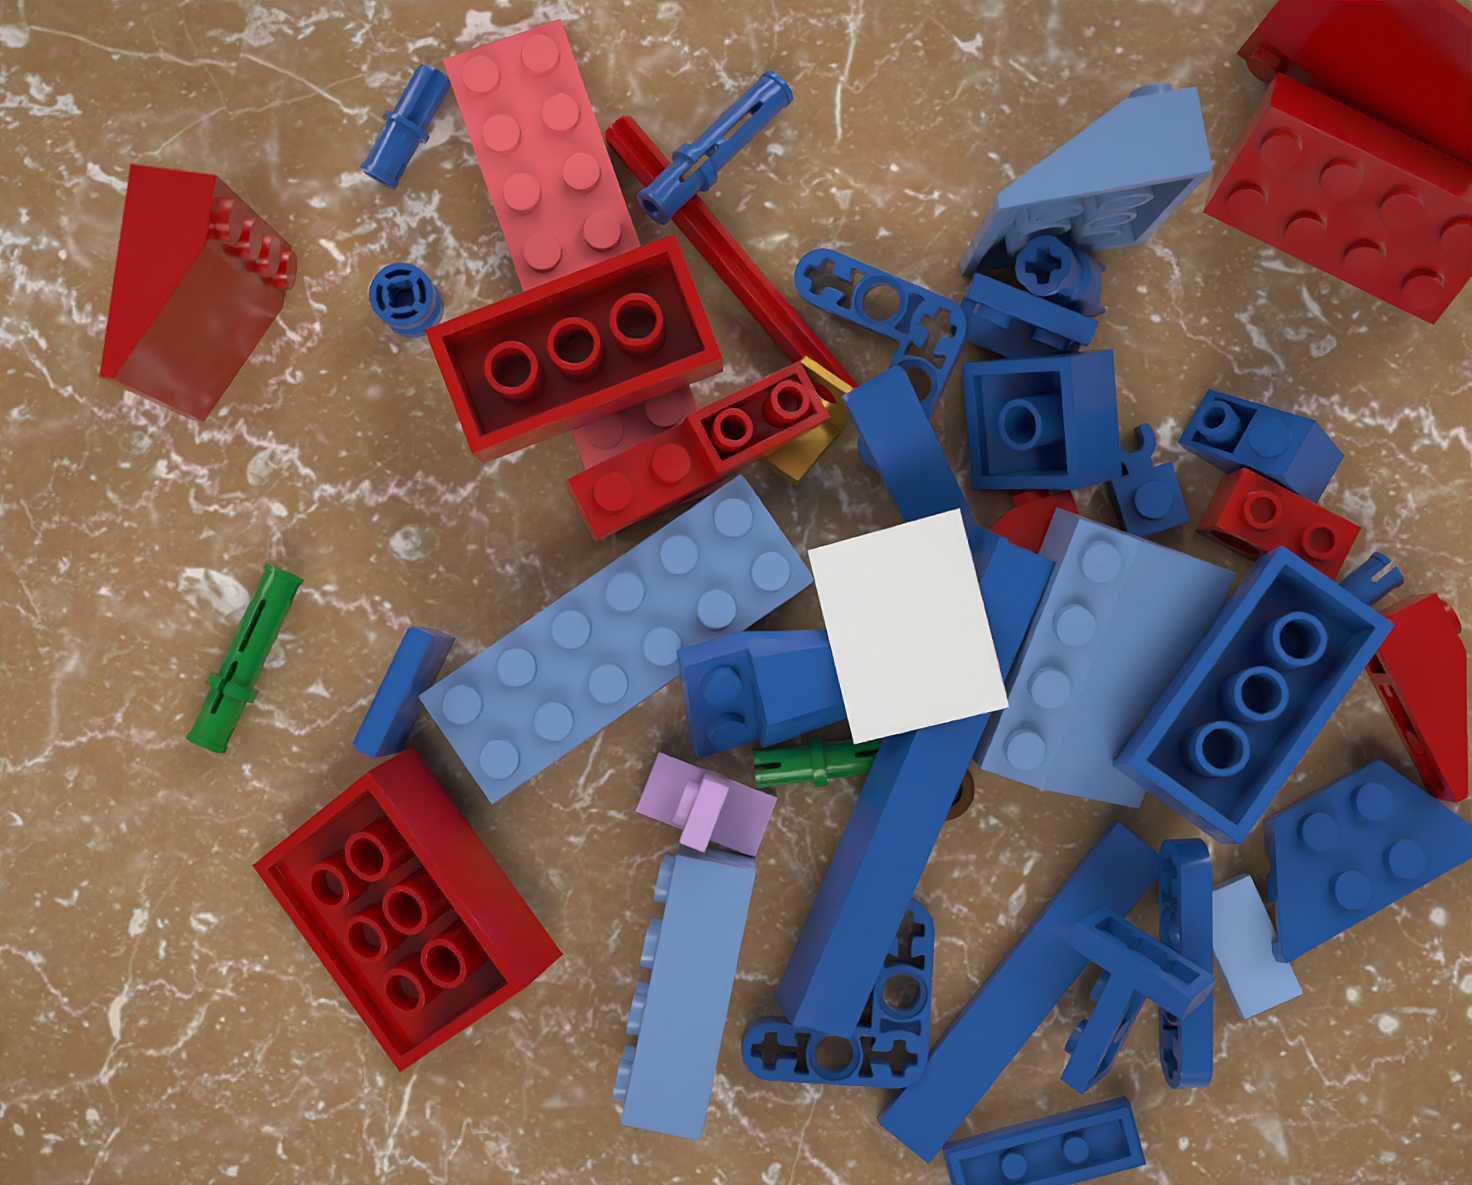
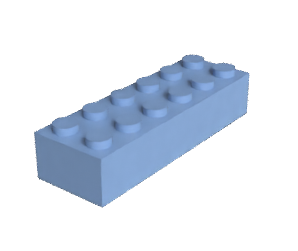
M741 473L418 697L490 803L494 804L677 679L680 673L676 650L736 632H745L810 587L815 582V579Z

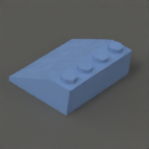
M1156 83L1132 91L1128 95V99L1123 100L995 196L959 263L961 276L1015 266L1018 254L1026 247L1028 242L1032 238L1041 235L1056 236L1066 246L1076 248L1085 254L1145 243L1213 171L1197 87L1172 91L1171 84Z
M1056 507L1038 555L1056 563L1004 682L1009 707L991 712L972 759L980 769L1040 789L1140 808L1147 790L1113 767L1112 763L1220 613L1236 572Z

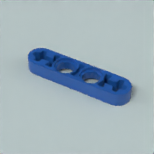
M1201 838L1165 839L1161 843L1158 858L1159 941L1213 975L1212 862L1209 850ZM1213 989L1207 1000L1183 1020H1180L1159 1006L1160 1063L1165 1080L1172 1089L1206 1087L1211 1082L1213 1073Z

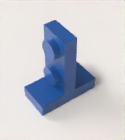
M1102 906L1076 923L1067 945L1105 969V971L1097 980L1090 994V1000L1096 1006L1089 1021L1083 1019L1076 1026L1065 1045L1064 1051L1071 1055L1060 1079L1080 1094H1083L1109 1073L1146 998H1149L1180 1020H1183L1207 1000L1217 978L1106 906Z

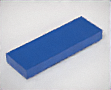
M895 365L841 396L903 524L960 508L966 536L969 538L973 526H978L905 370Z
M1125 1096L947 1142L942 1147L951 1185H1071L1146 1165L1130 1101Z

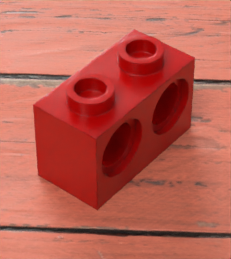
M1244 467L1222 477L1195 532L1253 562H1256L1265 553L1282 545L1326 577L1335 581L1362 527Z

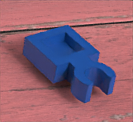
M1148 423L1135 427L1138 449L1135 453H1128L1120 446L1122 477L1106 482L1120 530L1143 537L1191 521L1172 462L1155 467L1153 465L1151 455L1156 446V437L1153 429Z

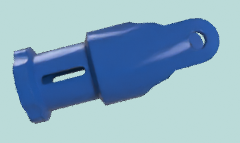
M1041 235L1032 238L1018 254L1015 265L1017 280L1025 285L1029 292L1043 296L1049 302L1086 317H1095L1106 312V309L1100 306L1101 272L1105 271V265L1076 248L1066 246L1061 239L1053 235Z

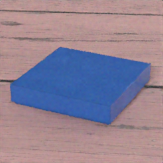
M408 627L353 741V744H355L354 749L373 758L402 751L424 706L418 696L434 685L456 638L433 628Z

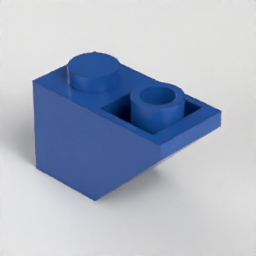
M1208 389L1178 441L1182 448L1227 474L1245 467L1315 504L1318 503L1344 457V454L1316 420Z

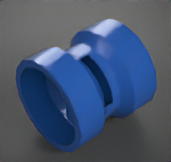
M394 263L384 267L375 275L370 285L369 300L373 311L394 333L405 338H420L426 335L425 329L440 323L444 310L443 299L440 291L420 268L409 263Z

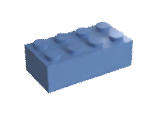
M681 843L676 856L664 854L653 900L666 903L663 920L651 917L640 962V967L652 969L650 983L638 981L626 1029L627 1034L639 1037L636 1047L625 1044L612 1100L625 1102L621 1119L622 1125L701 1141L756 874L754 857L712 847H706L704 853Z

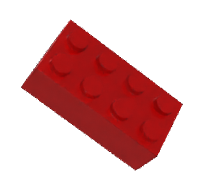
M1277 72L1213 176L1203 213L1434 325L1472 277V166Z
M675 234L425 329L471 453L482 463L490 462L723 372L722 354Z

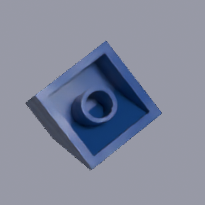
M1113 349L1071 351L1068 353L1057 352L962 363L972 489H1082L1122 477Z

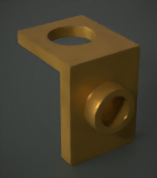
M804 356L800 362L809 379L826 387L836 400V404H833L820 397L831 418L801 437L758 460L794 486H797L845 429L849 413L841 396L854 389L807 356Z

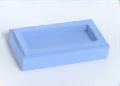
M1241 873L1212 886L1213 960L1237 1014L1243 1019H1247L1303 994L1290 963L1276 962L1272 954L1271 941H1277V934L1251 876Z

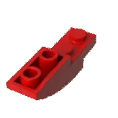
M798 361L686 416L682 423L567 479L565 486L594 541L597 542L647 516L651 518L713 486L813 430L831 417L801 362Z

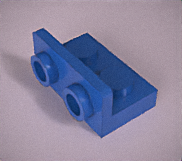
M978 272L972 275L960 304L961 309L966 315L969 328L966 341L1008 358L1079 351L1080 346H1089L1099 321ZM951 326L950 332L952 335L956 334V329Z

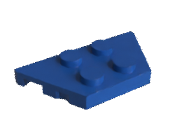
M1381 759L1369 760L1263 819L1265 851L1269 854L1271 861L1270 871L1267 874L1268 901L1275 902L1277 941H1271V946L1276 962L1286 964L1471 859L1472 825Z

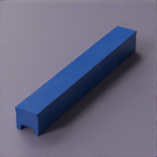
M974 525L968 538V544L1004 684L1056 562L1008 542L1009 539ZM991 712L883 738L774 995L775 1001L791 1026L797 1028L805 1026L851 1040Z

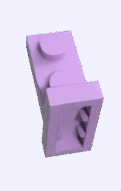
M659 751L636 812L682 829L683 832L679 843L705 853L710 840L755 858L778 797Z

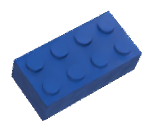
M1281 545L1265 553L1254 563L1112 763V766L1217 842L1241 845L1395 624Z

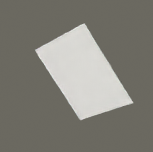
M960 508L808 550L854 744L1009 707Z

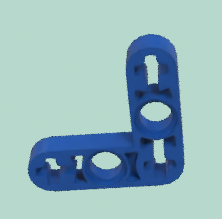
M820 248L805 254L796 265L794 274L795 286L801 297L817 309L899 343L888 369L898 365L905 371L916 368L923 370L929 375L932 385L927 398L920 402L930 423L967 340L968 322L960 305L947 297L835 250ZM827 263L834 264L833 274L840 281L852 286L855 273L864 275L853 291L851 309L848 310L840 307L848 297L839 290L826 287L821 295L814 294L816 285L809 279V274L813 269L823 271ZM887 286L894 289L899 296L898 310L887 320H873L864 311L865 297L873 288ZM941 311L950 313L949 323L956 329V334L953 338L942 336L939 339L933 355L936 358L946 359L942 368L938 370L926 359L907 356L912 345H915L924 352L930 337L928 330L922 326L926 317L937 319ZM859 435L857 442L859 455L865 464L877 471Z
M911 898L907 907L914 922L922 924L921 931L910 933L908 938V954L910 957L921 955V964L916 965L905 960L883 963L870 995L869 1021H858L851 1040L847 1039L851 1044L852 1053L845 1065L840 1068H827L820 1064L815 1057L817 1044L822 1038L832 1034L801 1026V1028L793 1027L785 1016H765L751 1022L743 1033L741 1053L742 1060L748 1071L760 1079L782 1082L881 1088H904L918 1082L925 1073L928 1062L935 937L934 922L926 907L914 898ZM895 935L888 953L898 957L899 941L897 935ZM896 974L910 975L918 982L919 992L917 999L906 1008L892 1007L883 998L884 984L890 977ZM774 1032L777 1033L779 1044L783 1046H798L796 1033H808L804 1045L807 1067L796 1066V1052H778L775 1056V1063H764L762 1053L758 1050H751L752 1044L763 1043L765 1033ZM860 1037H871L869 1042L871 1051L881 1052L891 1051L893 1040H903L907 1052L915 1054L914 1059L903 1060L901 1070L892 1071L888 1059L868 1057L871 1070H860L863 1061Z

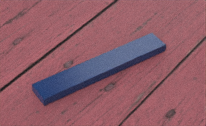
M1113 820L928 1052L926 1070L919 1081L909 1087L899 1088L876 1117L878 1123L929 1164L1091 961L1067 945L1076 923L1102 906H1106L1125 918L1158 877L1159 854L1120 822Z

